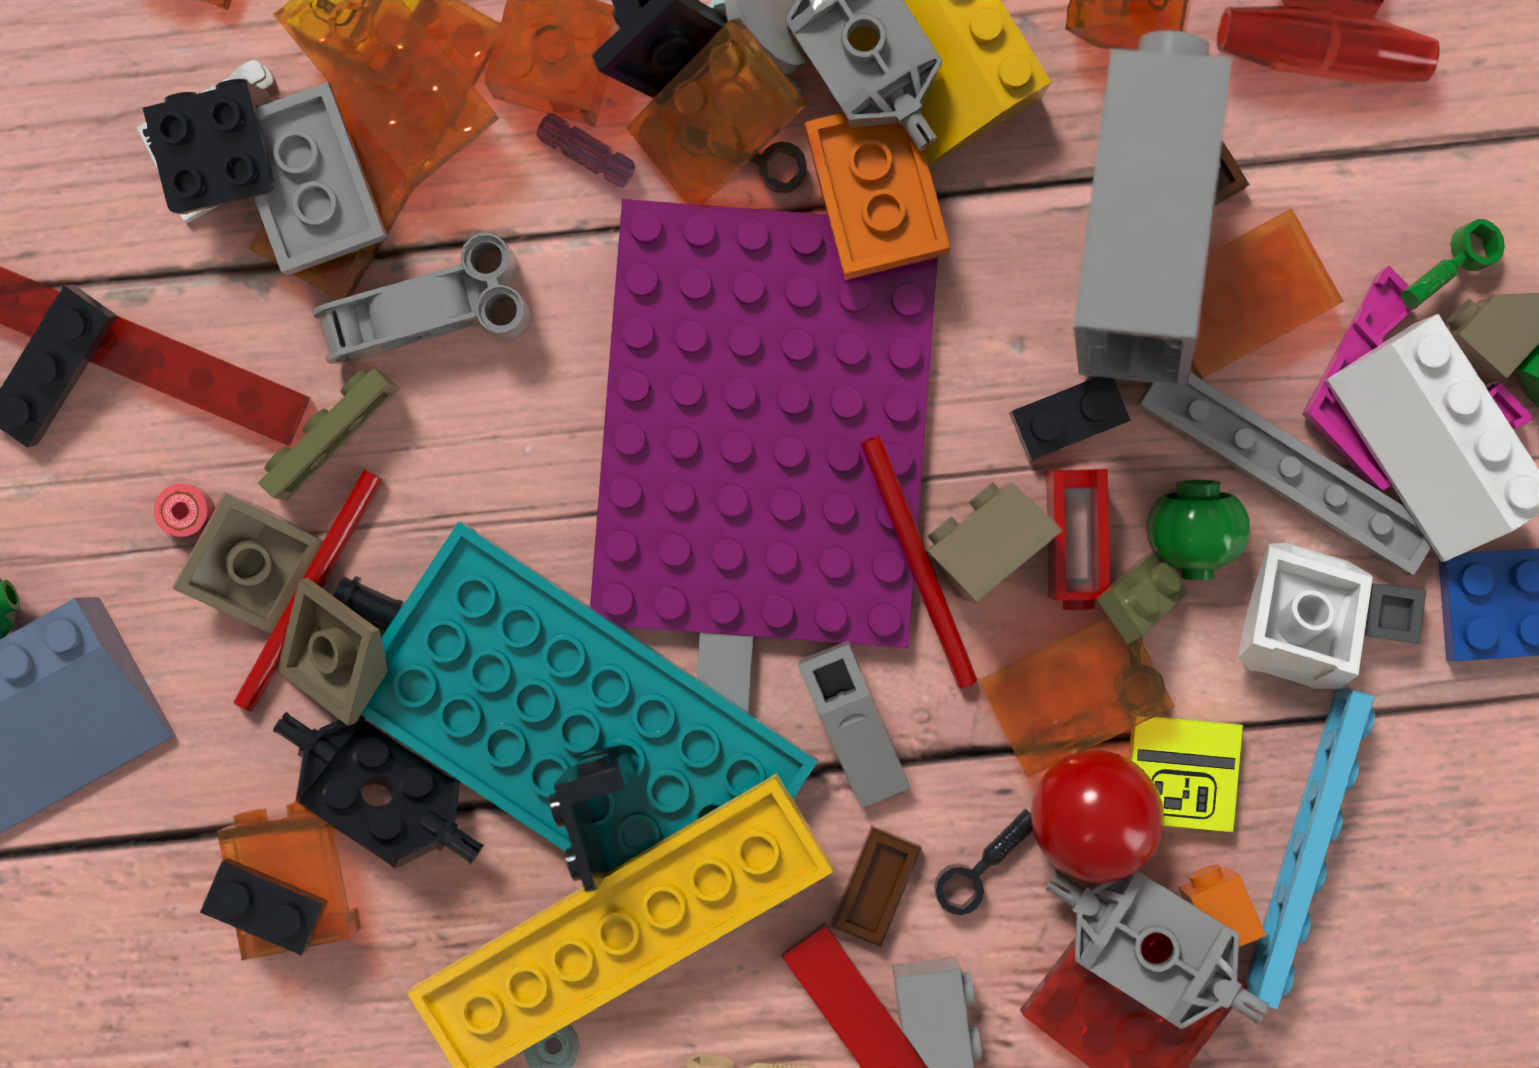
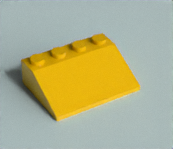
M903 0L943 61L942 69L922 103L921 114L938 137L935 143L931 146L927 143V147L924 149L929 167L1042 99L1051 84V80L1001 0ZM867 26L854 29L848 37L849 44L860 52L874 49L880 40L878 33Z

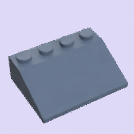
M100 597L74 598L0 639V834L176 736Z

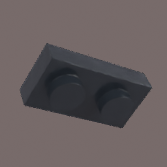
M1095 377L1009 412L1028 461L1131 421L1114 379Z
M227 858L221 861L200 913L302 956L309 948L329 900Z

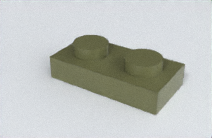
M1153 551L1137 561L1096 599L1126 644H1129L1143 637L1188 592L1182 585L1179 573L1174 566L1164 562L1156 551Z

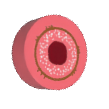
M174 484L167 487L159 494L154 506V515L159 527L167 534L176 537H193L202 533L213 514V504L208 494L201 488L189 484Z

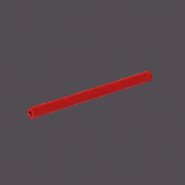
M881 435L870 437L860 443L957 687H968L976 683L978 679Z
M366 469L362 471L303 578H309L321 588L323 587L383 480L381 477ZM296 591L233 701L235 705L246 711L253 712L279 665Z

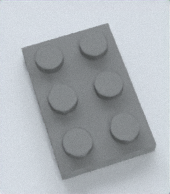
M326 82L257 107L275 186L270 193L256 196L254 200L281 273L288 276L387 240V233L333 87Z

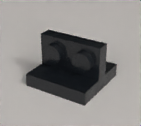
M611 0L614 6L612 14L620 29L592 54V57L599 72L661 103L671 106L737 48L740 43L735 38L727 17L699 0Z

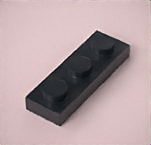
M63 285L0 388V429L27 448L38 445L118 316L76 285Z

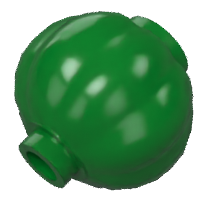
M1203 479L1177 481L1176 492L1161 495L1150 510L1147 518L1148 540L1153 551H1156L1164 562L1182 569L1183 579L1211 580L1215 578V569L1236 561L1244 552L1250 537V519L1245 507L1235 495L1228 492H1220V481Z

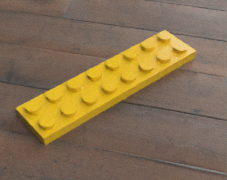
M776 773L605 874L598 890L586 893L584 887H581L412 986L407 995L453 1068H494L833 873L834 865Z

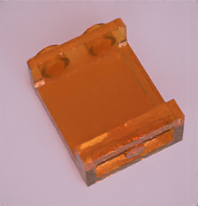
M297 802L286 804L287 813L267 817L266 808L234 814V824L217 831L222 861L230 858L329 900L309 947L350 939L361 929L358 908L349 909L333 826ZM235 928L241 960L289 951Z

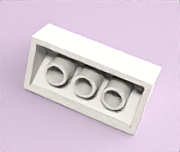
M1439 314L1410 325L1324 380L1441 562H1445L1510 533L1539 515V469Z

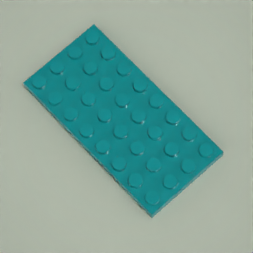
M458 521L382 636L388 672L361 713L363 717L563 851L571 847L566 827H557L552 816L549 795L555 793L553 785L568 767L582 761V755L587 752L614 745L616 753L630 750L636 771L626 789L589 799L608 864L607 872L776 773L793 799L818 763V758L463 521Z

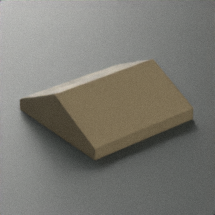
M224 492L172 588L271 634L295 593L299 579H302L323 540L270 510Z
M309 578L299 579L277 671L347 726L354 724L388 672L380 630Z

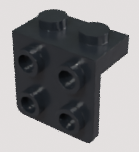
M232 79L216 84V89L198 94L196 92L175 93L165 97V102L143 107L166 204L171 212L183 215L268 194L273 190L275 181L257 112V107L272 102L268 91L249 83L247 79Z
M614 745L583 754V760L565 770L553 785L555 793L549 795L550 808L557 827H566L571 847L565 849L569 873L574 882L582 881L586 893L599 889L608 870L606 856L589 799L626 789L636 771L631 751L626 750L616 753Z

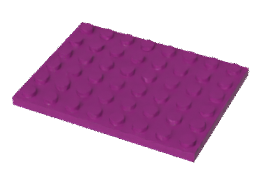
M622 199L590 599L591 608L618 626L833 643H843L849 640L850 644L909 648L914 577L860 443L870 437L881 435L918 528L938 257L844 280L827 214Z

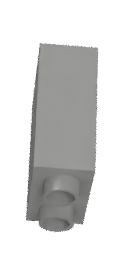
M1156 31L1140 38L1138 51L1111 49L1074 320L1079 375L1187 386L1197 337L1233 58L1208 56L1209 43L1198 35L1182 31Z

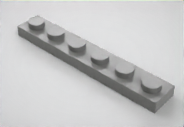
M1191 372L1187 386L1150 383L1136 405L1405 575L1414 576L1431 549V545L1405 506Z

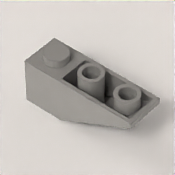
M849 640L801 659L798 667L861 809L911 789Z
M955 957L892 965L898 1016L902 1031L927 1067L974 1068L973 1060L982 1059V1050L977 1025L968 1026L966 1006L975 1005L970 972L961 973V968Z

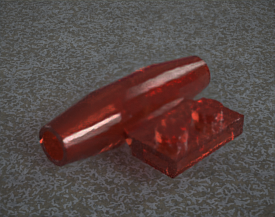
M1282 0L1284 6L1227 7L1221 16L1216 39L1218 51L1277 71L1356 83L1427 82L1435 72L1440 54V45L1436 38L1378 18H1373L1384 0Z

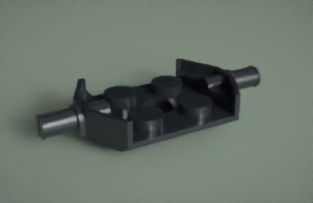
M288 712L284 713L282 719L278 720L273 728V732L278 733L299 748L298 756L302 758L295 802L393 868L401 867L434 849L442 851L444 846L468 861L471 865L484 847L483 843H479L460 830L458 824L454 822L457 813L460 781L454 777L452 779L373 727L365 721L366 718L362 715L354 724L347 726L341 720H337L321 727L319 731L317 729H310L289 715ZM370 784L383 785L389 790L391 801L383 806H372L363 799L361 790Z

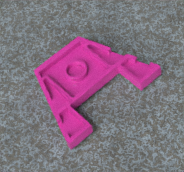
M1390 265L1376 274L1302 413L1369 485L1379 491L1392 485L1324 380L1384 343V336L1413 310L1407 307L1401 299V293L1409 285ZM1501 382L1492 384L1487 388L1512 429L1527 424L1534 418Z

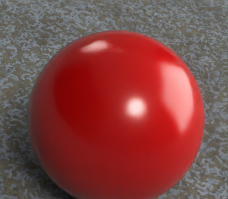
M1089 750L1063 758L1045 773L1033 795L1031 825L1040 850L1057 869L1072 878L1084 882L1107 883L1132 875L1149 861L1161 840L1164 827V810L1158 789L1149 775L1139 765L1113 752Z

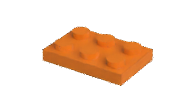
M844 112L804 122L810 152L844 280L950 253L951 247L924 150L920 152L917 150L916 145L903 125L896 123L850 128Z

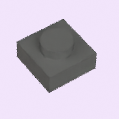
M1372 583L1364 636L1419 644L1426 590Z

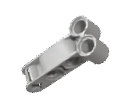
M478 233L469 238L464 244L461 252L462 264L316 307L312 312L315 318H320L330 352L325 357L327 364L357 360L478 324L484 326L496 337L505 340L516 339L522 336L530 327L532 312L528 302L512 287L506 286L515 278L518 269L517 258L514 252L497 235ZM496 249L501 251L502 261L498 269L488 274L480 273L478 270L479 257L487 250ZM503 300L514 301L517 308L515 318L506 325H495L492 320L494 307Z

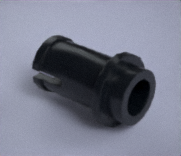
M343 576L333 596L366 621L384 628L386 631L403 606L404 601L396 600L361 584L362 578L355 576L353 580Z

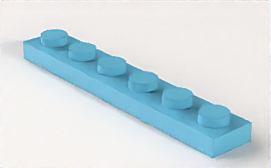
M1343 687L1335 689L1262 925L1266 936L1257 941L1243 986L1245 990L1264 1002L1269 1003V1007L1278 1009L1281 997L1287 996L1292 988L1295 977V968L1292 965L1297 945L1303 944L1309 934L1311 916L1308 910L1313 893H1318L1321 890L1326 879L1327 864L1323 862L1329 842H1333L1338 837L1342 827L1343 813L1339 809L1345 790H1350L1357 779L1359 761L1355 758L1361 738L1365 739L1369 735L1375 720V710L1371 708L1374 696Z

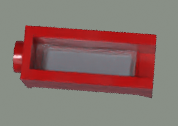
M1108 469L1044 470L1047 515L1062 529V532L1048 542L1049 592H1047V597L1055 601H1062L1063 610L1095 609L1096 598L1110 587Z

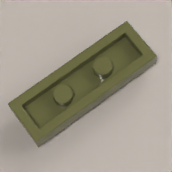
M372 368L368 373L360 371L355 374L341 389L340 393L344 397L330 411L325 408L311 417L302 429L306 435L292 449L288 446L284 447L270 458L264 467L268 473L258 484L272 498L288 500L399 387L385 373L375 368Z

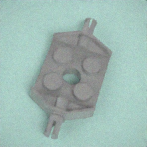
M796 0L785 20L786 30L788 33H793L846 115L848 126L852 128L898 123L903 125L919 152L926 149L927 143L929 146L935 143L938 137L932 131L921 111L923 108L922 103L940 73L943 61L903 0ZM861 26L874 29L880 38L878 45L867 52L855 50L848 41L850 33Z
M1058 870L1055 872L1052 880L1070 891L1067 892L1051 881L1045 890L1073 906L1072 911L1077 913L1074 957L1077 963L1180 1029L1189 1026L1221 1006L1227 1009L1231 1006L1256 1024L1262 1020L1263 1016L1244 1003H1249L1263 1013L1267 1012L1269 1003L1264 1002L1242 988L1241 983L1237 981L1239 934L1235 930L1227 927L1139 871L1114 882L1099 883L1091 889L1087 886L1083 888L1059 873ZM1151 933L1165 934L1172 941V954L1163 963H1150L1141 954V942Z

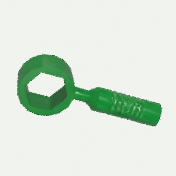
M1477 219L1458 228L1452 235L1450 242L1451 253L1454 258L1440 261L1401 293L1403 303L1411 309H1416L1457 276L1459 266L1469 271H1478L1498 262L1503 256L1505 249L1504 237L1500 229L1486 219ZM1469 233H1473L1483 239L1486 257L1483 258L1472 251Z

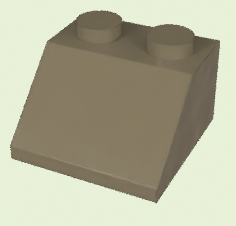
M994 482L990 483L968 502L974 509L959 523L951 516L927 536L933 543L926 549L931 562L964 601L978 602L1062 532L1057 523L1012 482L1004 484L1000 489Z

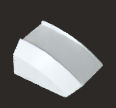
M1290 543L1268 544L1248 607L1237 658L1250 671L1264 672L1307 685L1311 689H1341L1359 674L1373 579L1372 575L1346 560Z

